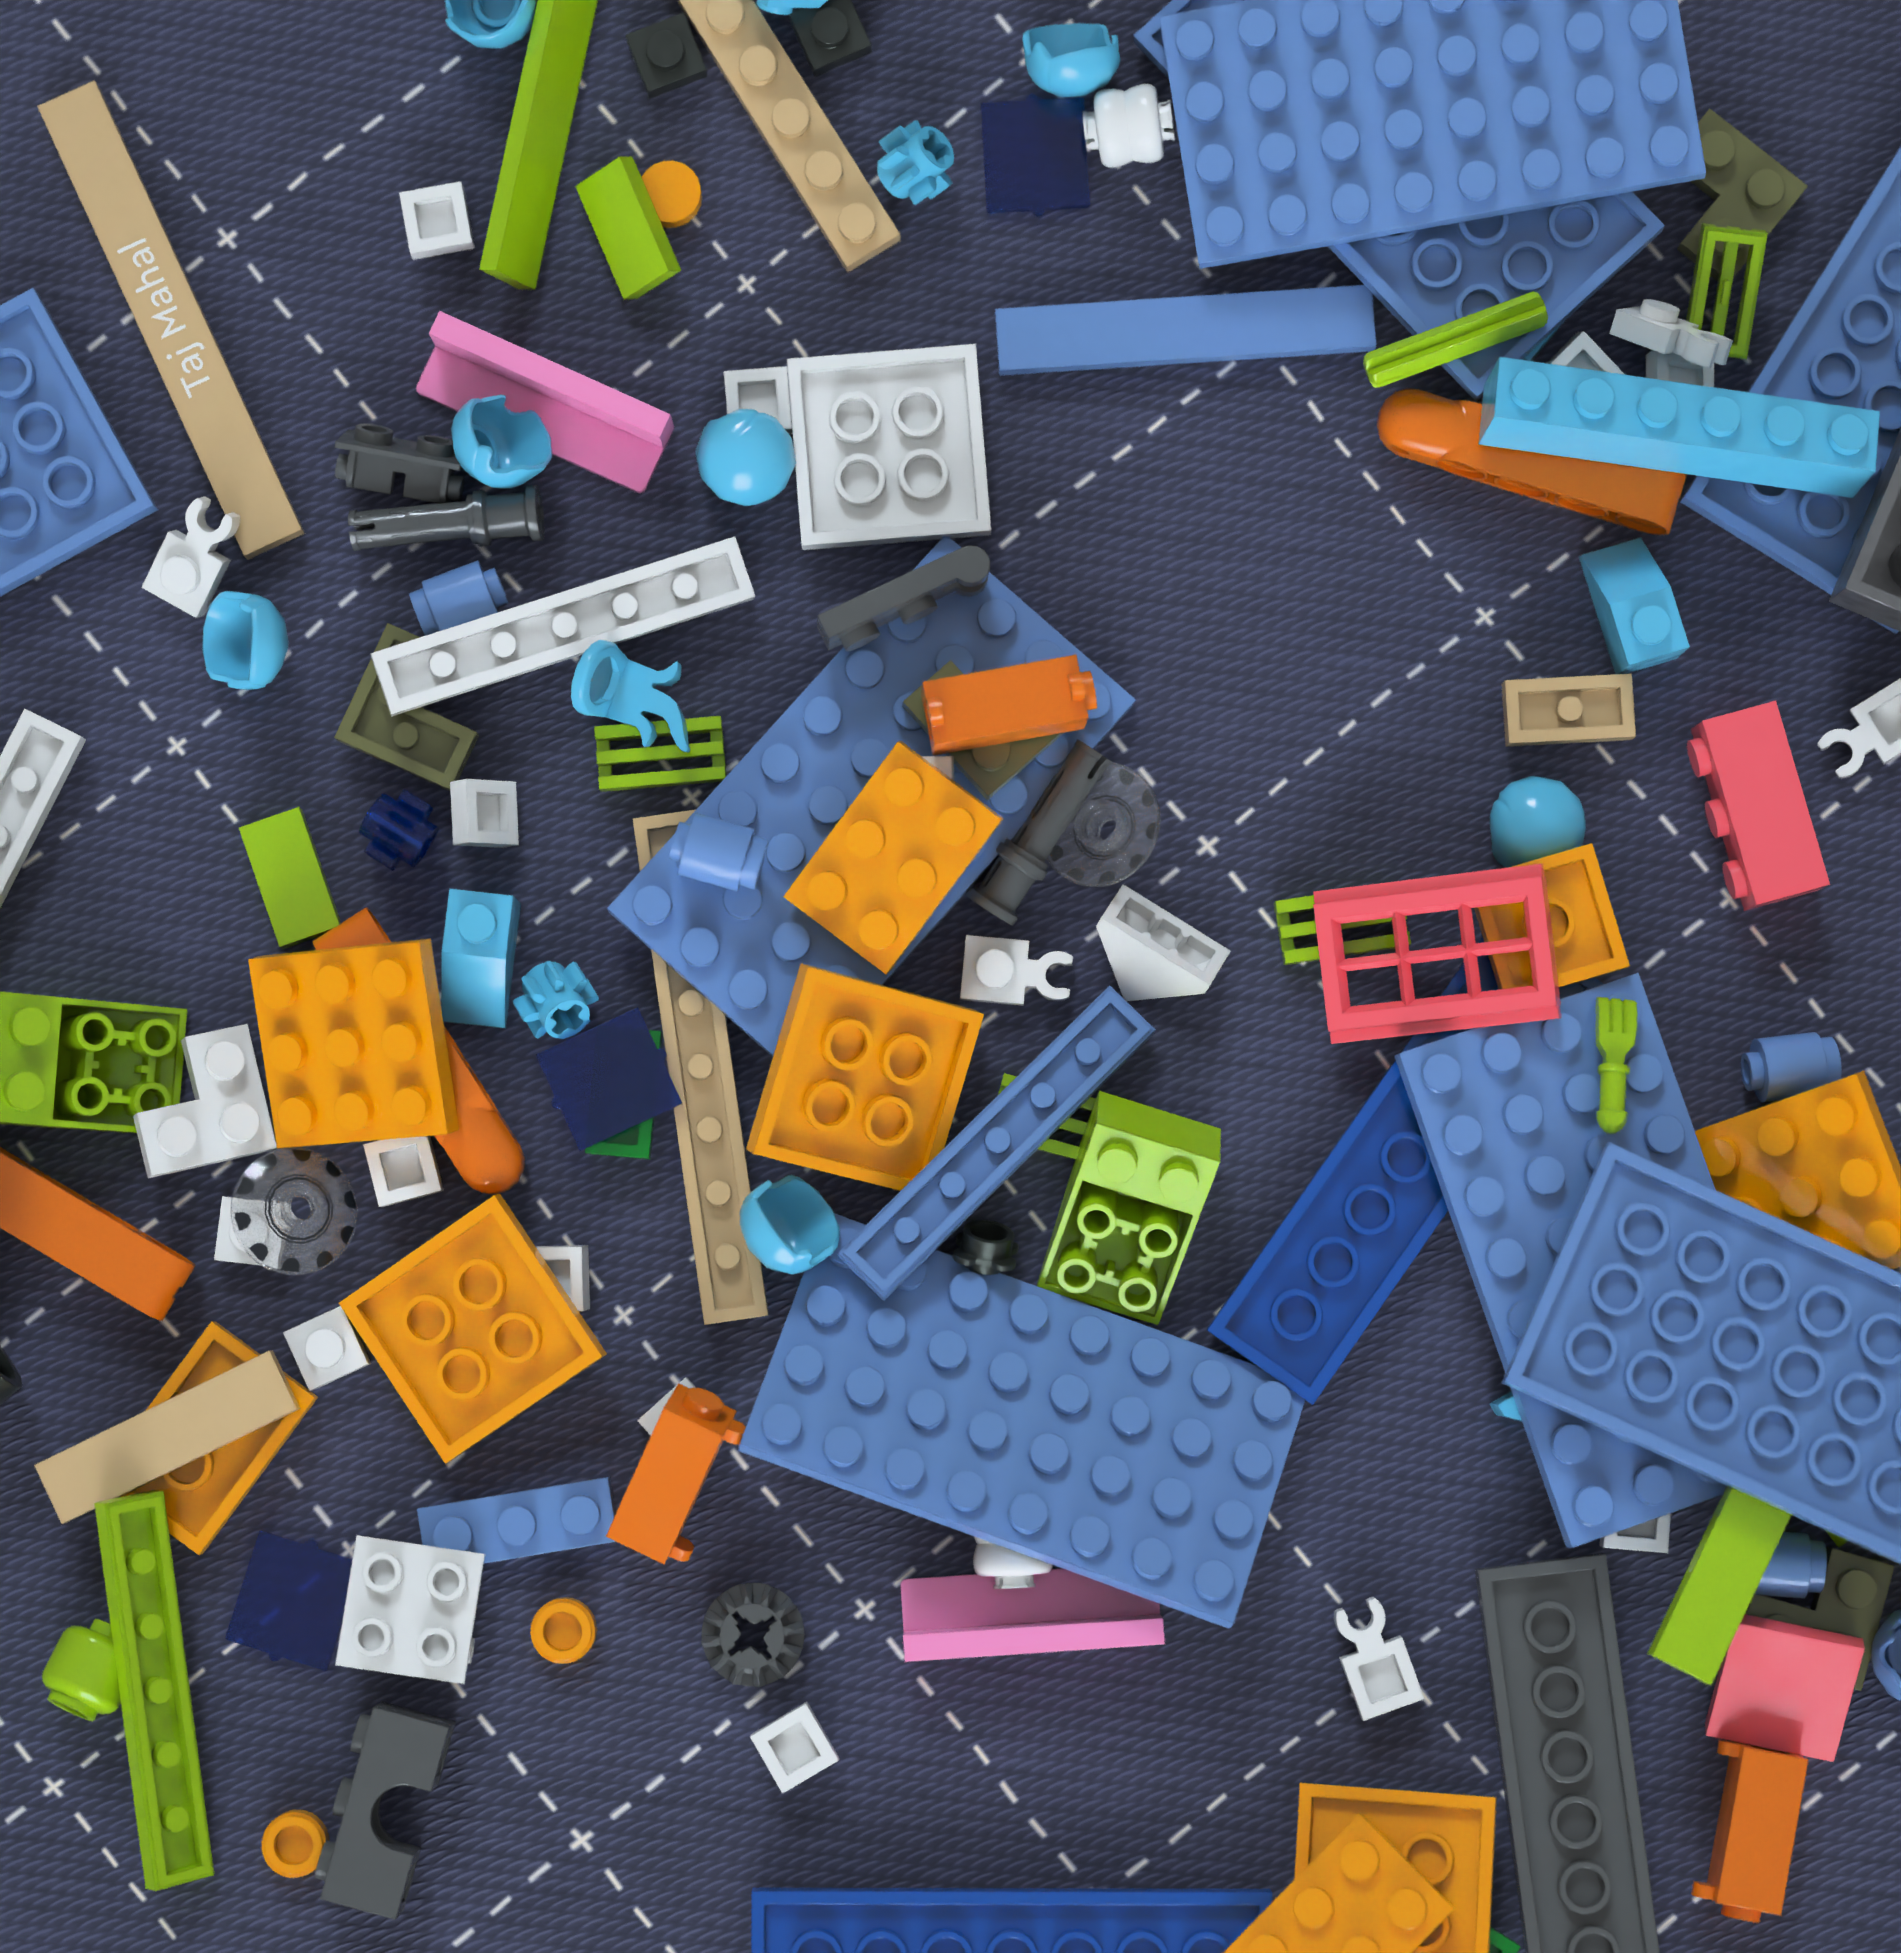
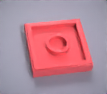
M1745 1614L1718 1671L1705 1721L1706 1736L1834 1762L1865 1650L1863 1638Z

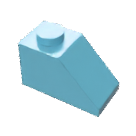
M1642 538L1580 555L1579 560L1615 674H1628L1675 660L1690 647L1671 586Z
M449 889L441 961V1010L443 1022L506 1029L521 903L514 896Z

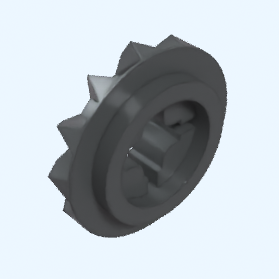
M744 1583L727 1589L713 1601L704 1616L701 1644L711 1668L732 1684L762 1687L784 1677L796 1664L804 1644V1624L798 1608L784 1592L763 1583ZM736 1611L742 1619L747 1618L753 1625L761 1620L765 1622L771 1616L775 1617L776 1621L769 1626L770 1630L763 1637L768 1645L766 1649L771 1655L770 1658H767L762 1651L758 1652L753 1646L747 1647L744 1650L739 1649L734 1654L731 1653L730 1649L736 1645L735 1641L742 1633L737 1625L739 1621L733 1615Z

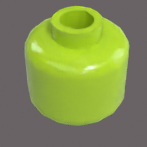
M94 1619L90 1629L82 1626L68 1627L57 1642L41 1676L43 1684L51 1691L47 1698L50 1703L89 1721H94L97 1713H113L121 1704L111 1625L99 1619Z

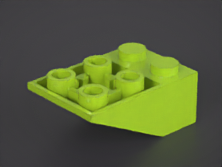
M0 991V1124L137 1134L133 1118L136 1113L180 1104L184 1058L181 1040L185 1037L187 1009Z
M1099 1091L1079 1145L1080 1149L1077 1159H1075L1037 1286L1071 1299L1159 1325L1220 1164L1221 1129Z

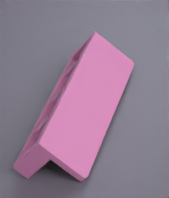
M439 311L429 332L435 348L416 386L419 395L456 412L470 399L505 395L506 401L504 405L510 411L519 413L532 410L540 416L551 437L552 455L634 492L643 493L646 490L674 430L671 414Z
M1055 1568L1045 1574H1033L1036 1587L994 1589L995 1576H979L978 1574L907 1578L901 1582L905 1662L1165 1644L1163 1617L1160 1614V1604L1063 1568Z

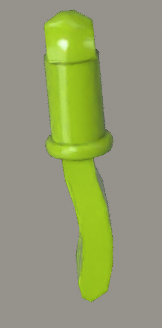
M1597 997L1595 1003V1042L1602 1055L1603 1064L1598 1065L1597 1072L1600 1074V1100L1596 1118L1604 1132L1615 1134L1624 1127L1628 1117V1113L1625 1111L1626 1076L1630 1073V1067L1625 1065L1624 1061L1628 1051L1635 1045L1637 1003L1635 1000L1625 999L1622 1001L1617 998L1609 1000L1606 997Z

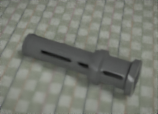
M537 484L527 485L525 492L487 495L484 489L474 490L473 494L467 495L466 501L366 511L350 510L348 513V526H354L355 530L375 528L373 530L349 532L351 546L354 551H361L366 548L471 538L473 544L484 547L490 546L493 539L530 536L532 541L536 542L543 541L545 536L543 503Z
M1078 739L1066 757L1067 759L1057 774H1055L1013 840L1007 838L1004 843L1000 842L996 848L999 857L980 886L971 887L966 894L967 897L1012 926L1018 919L1015 911L1035 880L1043 881L1048 874L1046 869L1049 865L1045 861L1052 852L1053 847L1087 799L1097 780L1100 779L1112 762Z

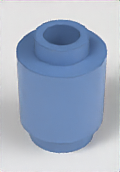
M479 560L422 581L423 588L409 593L414 611L425 636L498 613V607L508 604L507 596L495 567L483 571Z
M695 813L691 825L679 822L669 859L680 862L678 875L737 892L740 886L755 890L765 860L769 840L754 836L755 829Z
M1816 1032L1756 1038L1751 1042L1750 1051L1743 1053L1741 1057V1075L1744 1086L1748 1091L1754 1090L1761 1102L1788 1098L1841 1079L1842 1074L1841 1058L1836 1041L1831 1036L1820 1038Z
M1783 1532L1754 1595L1805 1598L1808 1592L1821 1593L1825 1584L1827 1568L1824 1542L1810 1540L1807 1533Z

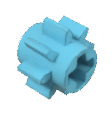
M913 121L905 128L898 126L879 141L887 154L877 161L878 175L884 187L895 197L905 199L910 196L913 204L917 205L926 197L933 199L952 185V181L944 171L954 164V152L949 140L938 129L931 126L921 128L918 121Z
M549 960L535 966L526 976L521 978L522 990L525 995L514 999L513 1004L535 1038L538 1039L547 1032L550 1036L562 1040L577 1034L590 1022V1011L587 1005L595 1003L599 998L576 962L573 961L564 968L561 964Z

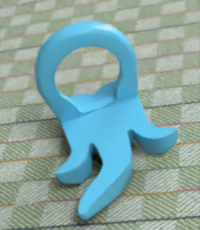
M598 640L591 644L583 653L572 680L571 699L576 711L587 716L606 717L638 728L644 747L651 746L657 738L654 724L645 718L644 715L655 714L661 716L667 721L676 745L683 752H690L687 724L680 707L670 696L655 688V686H672L678 682L682 672L681 664L677 661L667 669L656 671L629 660L613 642Z

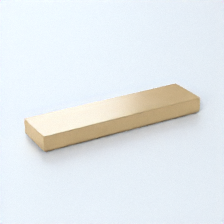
M270 1350L34 1466L61 1524H64L94 1510L95 1502L121 1497L299 1410L300 1406L273 1350Z

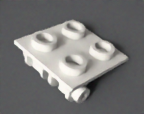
M357 1535L335 1665L465 1684L467 1666L471 1664L474 1652L475 1638H472L485 1554Z

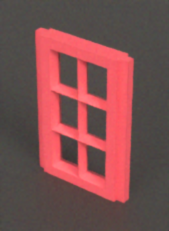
M1543 863L1313 891L1320 967L1331 1044L1561 1018V1001ZM1523 902L1527 937L1476 943L1472 908ZM1458 910L1462 945L1409 951L1405 916ZM1392 918L1396 953L1345 959L1341 924ZM1529 950L1533 986L1481 991L1477 956ZM1457 958L1464 959L1467 993L1415 999L1411 964ZM1397 966L1401 1001L1358 1006L1350 1005L1347 971Z

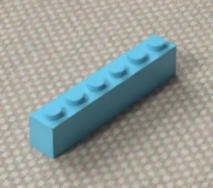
M1499 357L1484 384L1478 445L1854 498L1876 472L1880 411Z

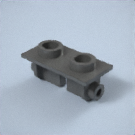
M357 424L355 430L348 429L335 441L334 448L349 450V455L339 454L335 468V478L346 480L347 487L391 494L394 487L395 472L406 474L403 497L434 503H448L449 499L461 501L465 477L454 475V471H460L462 467L455 457L453 440L433 435L418 436L417 442L393 438V430L388 427L375 424Z

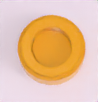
M662 161L649 167L642 175V180L663 227H680L690 222L696 216L701 206L702 192L696 174L687 165L677 161Z
M569 1597L556 1598L547 1602L537 1611L531 1624V1640L537 1652L546 1660L558 1664L572 1663L582 1658L593 1646L597 1634L596 1620L592 1611L583 1602Z
M290 1810L282 1813L267 1826L263 1834L261 1844L263 1857L268 1866L281 1876L288 1878L306 1876L317 1868L326 1840L330 1841L328 1830L322 1820L309 1811Z

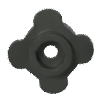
M988 1220L971 1221L965 1224L963 1233L956 1236V1244L960 1248L953 1251L952 1258L957 1263L965 1265L970 1271L983 1275H994L1001 1271L1006 1272L1015 1269L1016 1260L1012 1255L1018 1253L1019 1245L1014 1241V1232L1006 1225Z

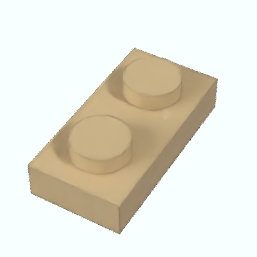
M1632 673L1505 680L1502 683L1506 747L1632 740L1636 737Z

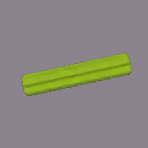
M1532 291L1365 354L1363 360L1367 378L1373 387L1380 388L1542 328L1547 324L1548 320L1546 306L1539 293Z

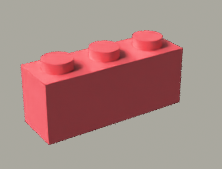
M1772 701L1703 720L1692 728L1693 739L1687 741L1688 756L1697 777L1705 776L1711 797V800L1705 802L1706 818L1715 838L1723 837L1729 861L1723 863V875L1730 896L1733 899L1740 898L1743 909L1746 911L1815 892L1830 885L1777 702Z

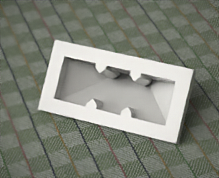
M1124 884L1096 925L1121 994L1126 1001L1205 994L1230 953L1229 949Z

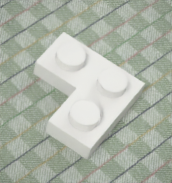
M248 1024L184 1037L181 1043L195 1100L139 1112L133 1116L148 1178L273 1151L277 1148Z

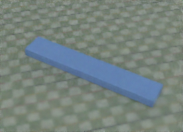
M1365 285L995 309L999 376L1370 352L1376 348L1373 294Z
M1109 986L838 1252V1257L873 1292L885 1301L1154 1035L1156 1029Z

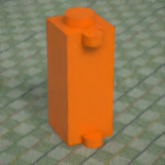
M1077 654L923 681L921 689L932 756L1082 730L1085 728L1089 718L1087 711L1097 709L1096 692L1091 671L1080 672Z
M678 1383L661 1412L606 1537L662 1564H665L668 1557L678 1561H688L694 1550V1545L690 1540L680 1535L723 1441L725 1440L735 1445H739L746 1426L734 1419L737 1411L725 1406L717 1395L708 1390L688 1388Z
M1719 1740L1716 1753L1729 1756L1709 1873L1707 1883L1693 1882L1691 1895L1722 1904V1915L1739 1920L1760 1922L1762 1912L1781 1916L1808 1759L1801 1755L1734 1741Z

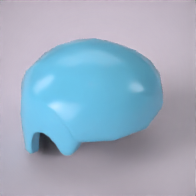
M444 0L448 18L445 22L452 31L477 48L503 49L522 40L531 29L537 0Z
M1055 24L1036 27L1023 33L1025 64L1029 76L1038 87L1059 97L1086 96L1106 86L1119 68L1118 36L1112 35L1111 44L1108 29L1105 25Z
M505 395L468 400L455 415L451 427L454 453L461 467L470 476L484 485L498 489L514 488L522 485L542 472L552 459L551 437L540 416L532 410L519 413L510 411L504 405L506 401Z
M737 409L723 417L710 420L704 427L695 450L702 480L720 499L742 506L758 505L774 498L785 489L796 465L793 442L789 433L775 417L766 413H759L753 409Z
M233 591L219 593L209 606L203 626V655L208 675L213 680L228 683L227 686L230 688L242 690L260 689L265 687L266 684L271 683L283 666L289 645L284 617L270 600L260 595Z
M1530 776L1511 782L1500 792L1498 800L1493 803L1489 819L1492 853L1496 860L1505 868L1580 847L1583 844L1586 831L1585 813L1580 799L1561 781L1538 776Z
M788 1175L775 1183L767 1180L745 1197L739 1211L741 1231L748 1250L767 1268L787 1274L802 1273L822 1262L838 1248L840 1228L833 1209L818 1190L800 1177Z

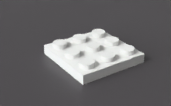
M976 344L787 359L802 550L938 540L946 536L950 538L991 535Z

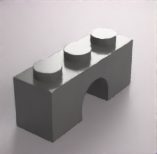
M383 1701L373 1707L371 1716L366 1714L360 1715L350 1748L351 1752L360 1754L354 1778L343 1777L333 1808V1815L342 1817L336 1842L325 1841L316 1868L315 1879L325 1881L320 1897L321 1900L394 1920L404 1911L421 1847L398 1841L387 1833L380 1820V1802L384 1793L395 1786H412L431 1792L439 1785L456 1721Z

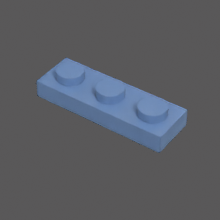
M610 1476L417 1508L422 1545L485 1554L484 1563L616 1542L606 1537L616 1515Z

